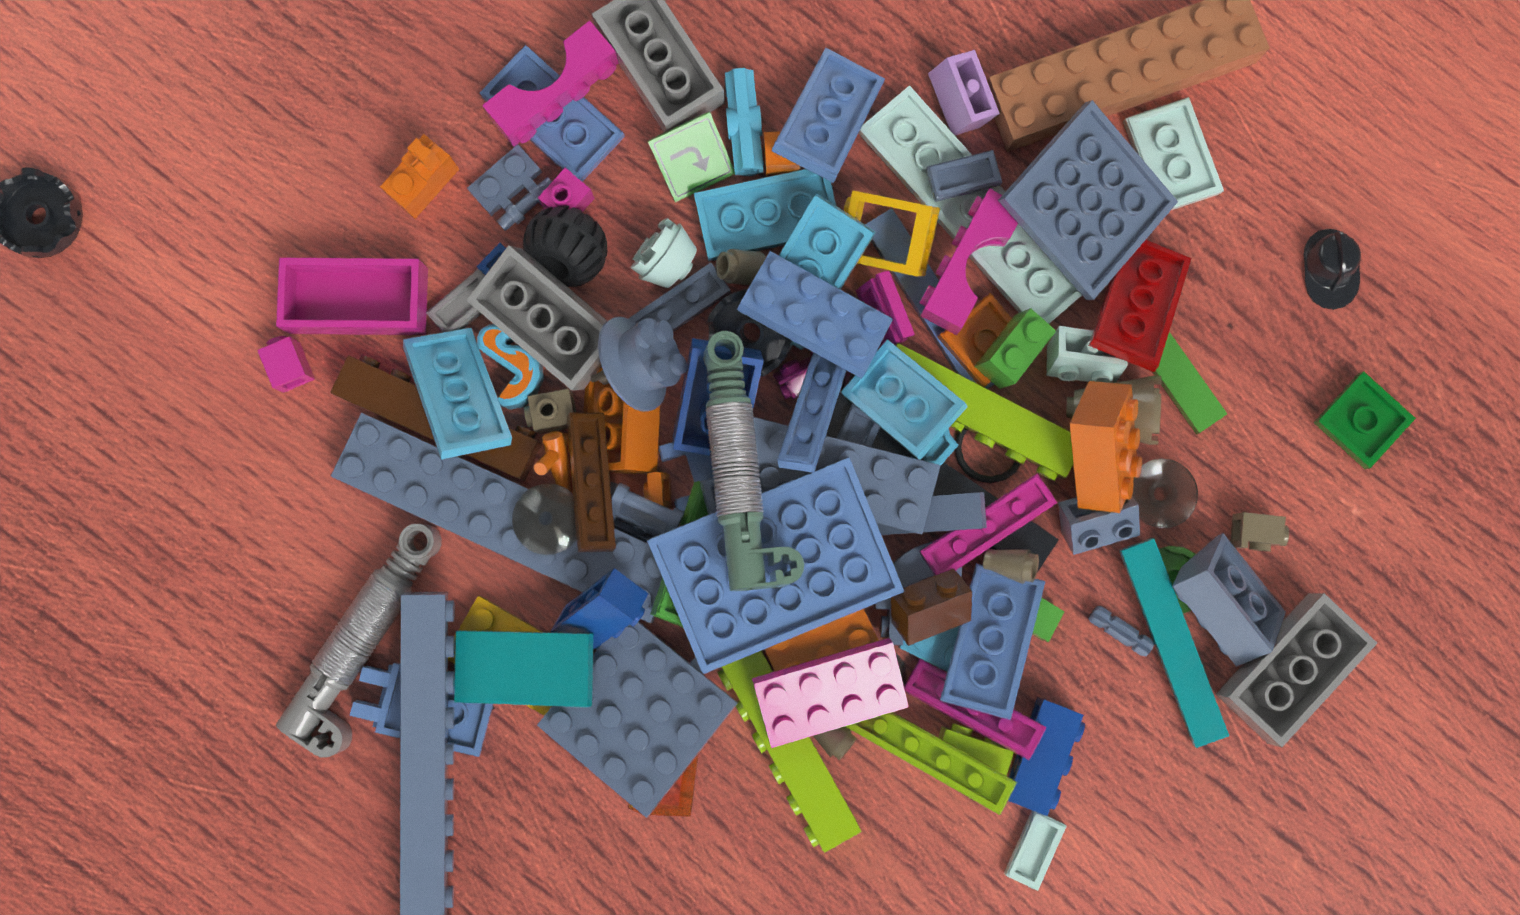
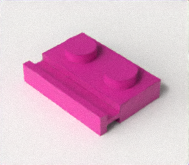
M888 270L876 274L875 278L870 279L855 290L860 301H864L865 304L893 319L879 348L887 339L897 346L898 343L901 344L908 337L915 335Z

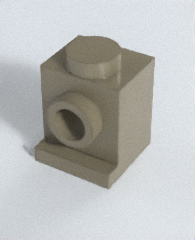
M1247 512L1233 514L1230 542L1236 549L1248 548L1249 543V550L1271 552V546H1286L1289 539V528L1285 525L1286 517Z

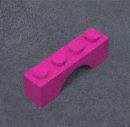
M590 20L563 41L566 51V64L562 74L552 85L541 90L526 91L508 84L482 105L488 117L513 147L519 142L525 143L536 134V129L546 121H554L563 112V107L572 100L578 101L589 92L592 84L599 79H607L616 70V65L619 64L616 51Z
M990 188L984 198L976 197L968 212V215L973 217L968 228L961 225L951 243L957 246L952 258L945 255L935 273L941 276L935 288L929 285L919 304L925 306L920 315L921 317L955 335L962 329L978 299L969 287L966 279L965 270L968 257L983 247H1004L1018 225L1017 221L998 201L1002 195Z

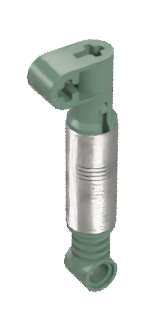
M721 331L710 338L704 350L703 360L707 367V373L711 374L707 376L708 382L712 383L708 385L709 391L712 393L709 394L710 399L706 403V418L708 419L709 447L711 448V465L713 466L712 474L714 475L713 483L715 484L716 516L718 517V523L723 526L729 588L730 591H747L784 587L794 583L801 577L804 571V561L801 554L791 547L762 549L760 522L764 518V510L762 506L763 500L761 499L758 455H756L757 445L755 444L753 408L751 399L743 390L745 388V383L742 381L744 374L740 372L743 370L742 355L744 347L742 340L736 334L730 331ZM725 346L731 351L732 358L729 360L718 358L714 348ZM767 555L768 566L777 564L782 558L784 564L790 565V570L784 576L782 570H775L769 573L770 582H766L763 556Z

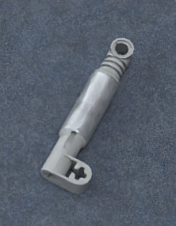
M411 524L401 532L399 543L396 546L399 551L393 550L391 555L394 558L389 557L386 560L388 566L383 565L382 568L375 569L370 575L371 577L368 578L369 580L366 581L367 583L364 584L363 589L360 590L340 619V622H338V625L335 626L331 636L328 637L329 639L326 640L309 666L311 673L276 723V727L282 733L314 755L330 757L346 750L350 746L352 741L351 727L346 721L328 709L339 692L347 690L349 685L352 684L369 659V656H371L373 649L384 637L383 635L386 634L385 632L388 631L387 629L390 628L389 626L392 625L391 623L394 622L393 620L401 611V595L404 592H412L411 586L413 582L410 579L416 580L418 575L415 572L420 573L423 569L420 565L425 566L429 559L439 552L442 538L435 527L426 524ZM419 532H423L427 537V545L422 551H418L414 546V538ZM321 720L324 721L318 730L323 734L311 737L310 735ZM329 731L333 733L331 739L335 742L330 745L327 743L329 736L326 734Z

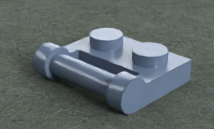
M619 483L612 497L615 529L648 543V539L680 526L684 511L674 508V510L668 509L629 491V486Z

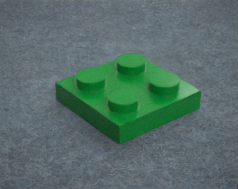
M1363 371L1355 376L1313 423L1361 467L1370 469L1416 418Z

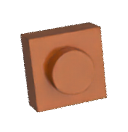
M664 472L647 473L648 482L644 483V497L668 509L673 508L670 474Z

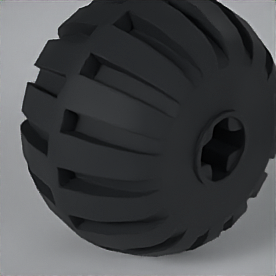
M569 206L546 208L537 213L527 225L523 238V250L567 287L582 286L593 280L603 269L608 253L607 239L601 226L596 221H593V218L588 214H584L581 210L574 207L572 209H568Z

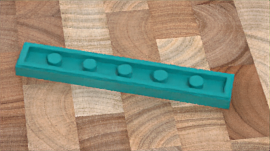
M1150 538L1120 549V555L1193 746L1198 748L1229 737L1155 539Z

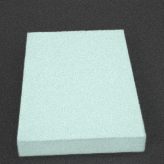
M1189 97L1124 119L1123 124L1131 146L1177 199L1178 203L1171 210L1219 195L1224 191Z

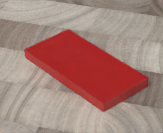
M1145 240L1110 280L1088 346L1155 372L1161 361L1192 258Z

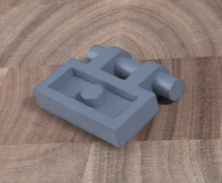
M517 144L467 189L491 216L501 208L506 212L496 221L506 231L514 223L520 224L525 219L524 215L537 203L541 205L538 197L552 181L548 177L538 185L533 181L542 171ZM525 188L529 192L515 205L511 203L510 200L522 189Z

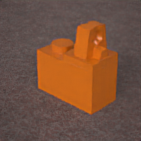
M425 134L419 139L415 138L407 147L408 152L401 158L402 162L380 186L391 200L414 219L418 217L459 171L451 156Z

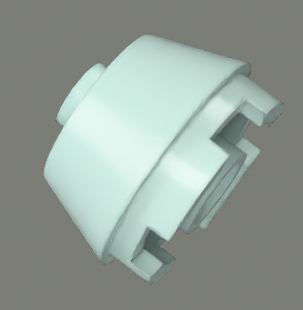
M665 218L658 224V228L662 231L660 233L655 232L650 239H645L634 255L633 260L635 262L630 268L639 274V279L669 288L678 279L683 280L693 267L691 262L697 252V248L681 224L676 225L670 219Z

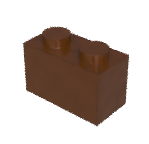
M955 569L904 587L903 593L891 597V623L908 646L971 621L972 590Z

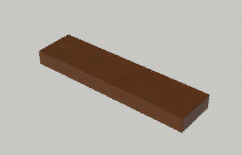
M570 412L567 415L577 549L578 552H613L616 549L604 413Z

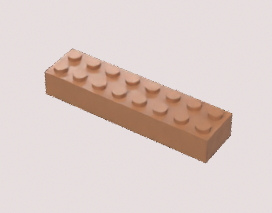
M1204 0L989 77L987 82L1000 113L994 117L1005 149L1009 152L1057 135L1085 102L1093 100L1107 117L1255 64L1270 47L1250 0Z

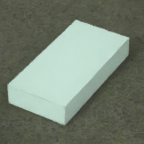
M1031 811L1004 871L1005 876L1038 891L1067 825L1049 816Z

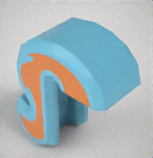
M490 324L479 331L477 336L478 348L515 374V377L498 397V401L501 407L509 410L522 408L529 403L528 396L538 394L544 381L543 366L519 345H510L514 341L496 325Z

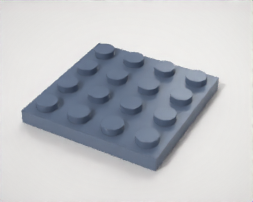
M1093 100L1085 102L998 200L1086 300H1094L1178 203L1177 199Z
M638 622L633 627L630 625L625 627L624 631L616 639L613 637L609 638L593 654L592 706H552L537 726L647 818L738 702L643 624Z

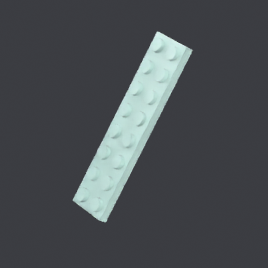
M909 85L863 124L858 134L921 204L940 208L937 222L954 239L961 225L968 228L973 217L968 215V212L976 197L984 198L989 189L934 202L926 173L927 166L971 156L972 154ZM1001 186L990 188L1001 195L1005 193ZM1019 224L1004 247H983L969 256L1019 313L1031 308L1048 324L1082 296Z

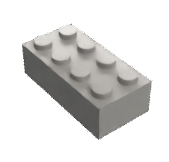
M613 0L592 13L595 27L616 51L620 67L663 132H667L708 111L712 112L725 104L724 89L665 0Z
M508 245L466 301L572 391L584 390L591 381V376L596 374L602 367L598 352V338L600 330L607 320L522 248Z
M1308 593L1283 620L1273 651L1244 663L1215 695L1267 744L1282 748L1375 647L1377 642L1325 593Z

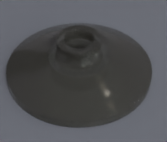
M1170 459L1151 460L1142 465L1140 477H1134L1132 495L1139 505V519L1147 525L1156 528L1174 527L1186 521L1195 510L1198 501L1197 484L1191 472L1182 464ZM1156 488L1164 491L1165 496L1162 501L1157 500L1154 496Z
M541 484L530 488L518 499L513 510L512 524L515 535L523 546L538 554L553 555L567 550L577 541L574 500L571 491L556 484ZM544 512L552 514V522L549 525H543L540 522V516Z

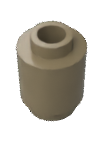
M729 249L727 252H721L716 262L717 276L729 284L751 285L766 257L762 252Z

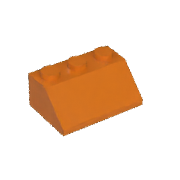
M590 381L585 387L584 413H604L609 473L644 474L657 472L660 406L646 412L636 410L627 405L615 393L609 383L603 385L600 381L593 383Z

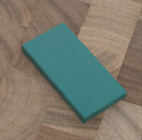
M456 631L454 702L565 707L592 706L593 633Z

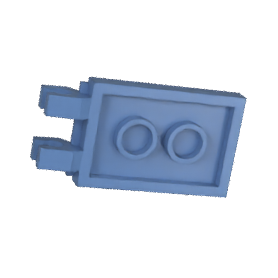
M401 663L389 664L388 670L366 665L362 667L359 681L383 687L379 704L356 700L352 704L349 716L374 721L372 727H376L375 733L400 738ZM448 693V707H454L455 714L454 729H448V743H454V751L479 757L493 704L454 702V693Z

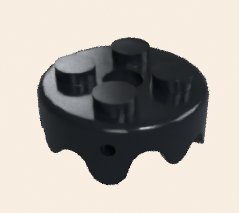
M26 167L21 169V173L18 176L0 182V243L3 246L29 258H46L63 252L77 238L82 226V205L75 191L64 181L38 169ZM39 208H44L46 211L45 219L40 224H34L32 221L33 213Z
M743 289L723 298L712 310L707 319L709 328L708 341L717 332L730 331L736 334L742 340L743 347L761 351L764 360L760 375L762 377L777 368L787 358L792 349L793 341L737 310L748 290ZM746 323H754L759 327L760 338L758 340L752 341L745 336L744 326Z

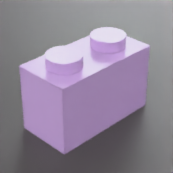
M975 50L947 57L928 73L949 129L955 136L981 128L1000 114Z

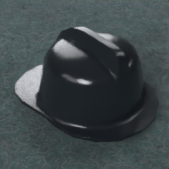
M1325 229L1313 234L1305 244L1304 268L1307 294L1314 303L1322 308L1332 310L1343 308L1354 300L1359 291L1361 251L1353 238L1339 230Z

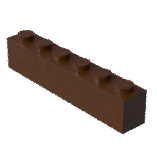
M363 354L359 360L349 355L347 356L331 389V394L434 440L417 387L409 383L412 378L411 376L394 368L390 374L378 369L381 364L380 362ZM517 425L515 430L509 428L512 435L511 445L465 454L525 481L542 444L534 439L537 433Z

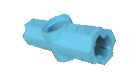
M746 68L732 69L729 72H725V90L728 108H726L728 138L732 142L735 175L754 176L762 173L764 166L760 136H762L760 105H757L754 71Z

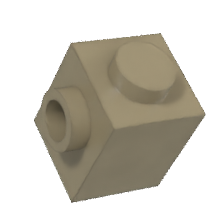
M570 389L528 396L529 406L524 407L527 426H533V430L538 434L568 429L567 415L570 412H576L574 395Z

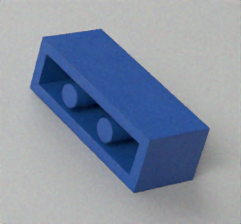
M614 568L563 608L550 632L593 633V650L595 648L598 649L609 638L613 637L616 639L628 625L633 627L639 622L645 612L642 605L649 593Z
M1037 697L1030 719L1045 726L1046 731L1030 760L1016 754L1008 777L1018 783L1008 800L1009 802L1048 816L1050 809L1054 810L1061 796V790L1058 789L1062 775L1067 776L1072 766L1073 756L1070 755L1074 742L1078 743L1084 733L1085 723L1082 722L1083 714Z

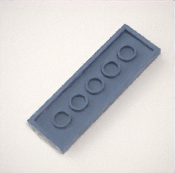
M753 417L761 492L810 473L779 468L777 459L788 425ZM826 435L815 470L850 457L876 523L922 535L940 465Z

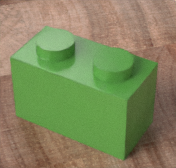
M1029 308L1014 315L974 367L999 389L1016 384L1055 334L1056 330L1033 309Z

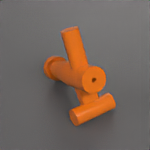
M550 432L542 437L546 453L534 465V470L539 475H545L551 470L559 489L557 493L559 502H572L574 500L571 464L568 456V433Z

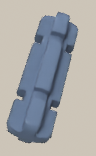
M1102 606L1094 608L1089 616V621L1098 628L1103 627L1104 632L1125 646H1132L1131 650L1140 656L1146 657L1154 647L1155 643L1146 635H1139L1137 629L1117 616L1112 617L1111 612Z

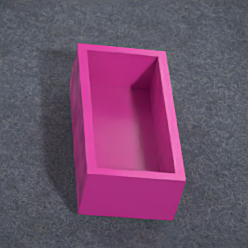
M279 258L276 327L289 334L426 335L428 268L419 259Z

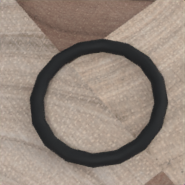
M963 428L962 432L957 433L956 442L958 447L955 449L957 462L963 471L975 480L986 483L1000 482L1008 479L1019 469L1021 464L1015 461L1011 468L999 475L987 476L977 473L968 466L961 449L963 437L968 429Z

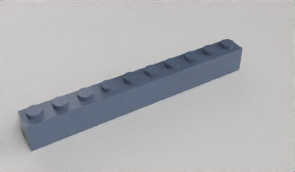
M404 592L401 595L400 915H447L448 908H453L454 885L448 886V872L454 871V850H448V836L454 835V814H448V800H454V778L448 779V765L454 764V743H448V729H454L455 714L454 707H448V693H454L455 676L454 671H448V657H454L455 639L454 636H448V622H454L455 603L454 600H448V592Z

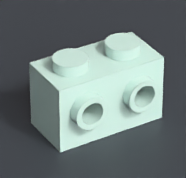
M1059 326L1047 345L1046 376L1058 377L1063 381L1079 380L1116 383L1128 366V362L1088 346L1093 330Z

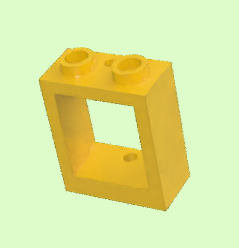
M852 190L851 197L846 199L844 211L860 222L865 202L917 213L906 264L863 254L857 263L917 277L925 276L940 208Z

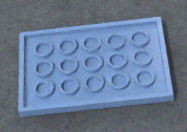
M850 457L817 469L814 473L810 472L766 490L761 494L764 518L760 522L762 549L791 547L801 554L804 561V571L801 577L790 585L778 588L730 591L723 526L718 523L716 511L647 540L703 674L904 592ZM767 555L763 556L766 582H770L769 573L775 570H782L784 576L790 570V565L784 564L782 558L777 564L768 566Z

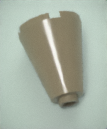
M1148 376L1116 382L1119 384H1131L1133 399L1138 400V415L1134 424L1135 428L1140 429V443L1158 445V436H1152V434H1159L1161 394H1159L1160 388H1154V384L1162 385L1161 376ZM1086 388L1075 390L1074 397H1067L1066 418L1073 417Z

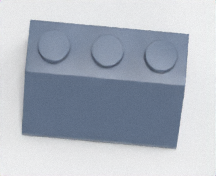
M1225 534L1217 535L1180 568L1172 587L1175 589L1178 598L1186 603L1196 615L1199 624L1204 629H1207L1216 640L1221 652L1228 655L1232 662L1239 666L1273 651L1286 611Z

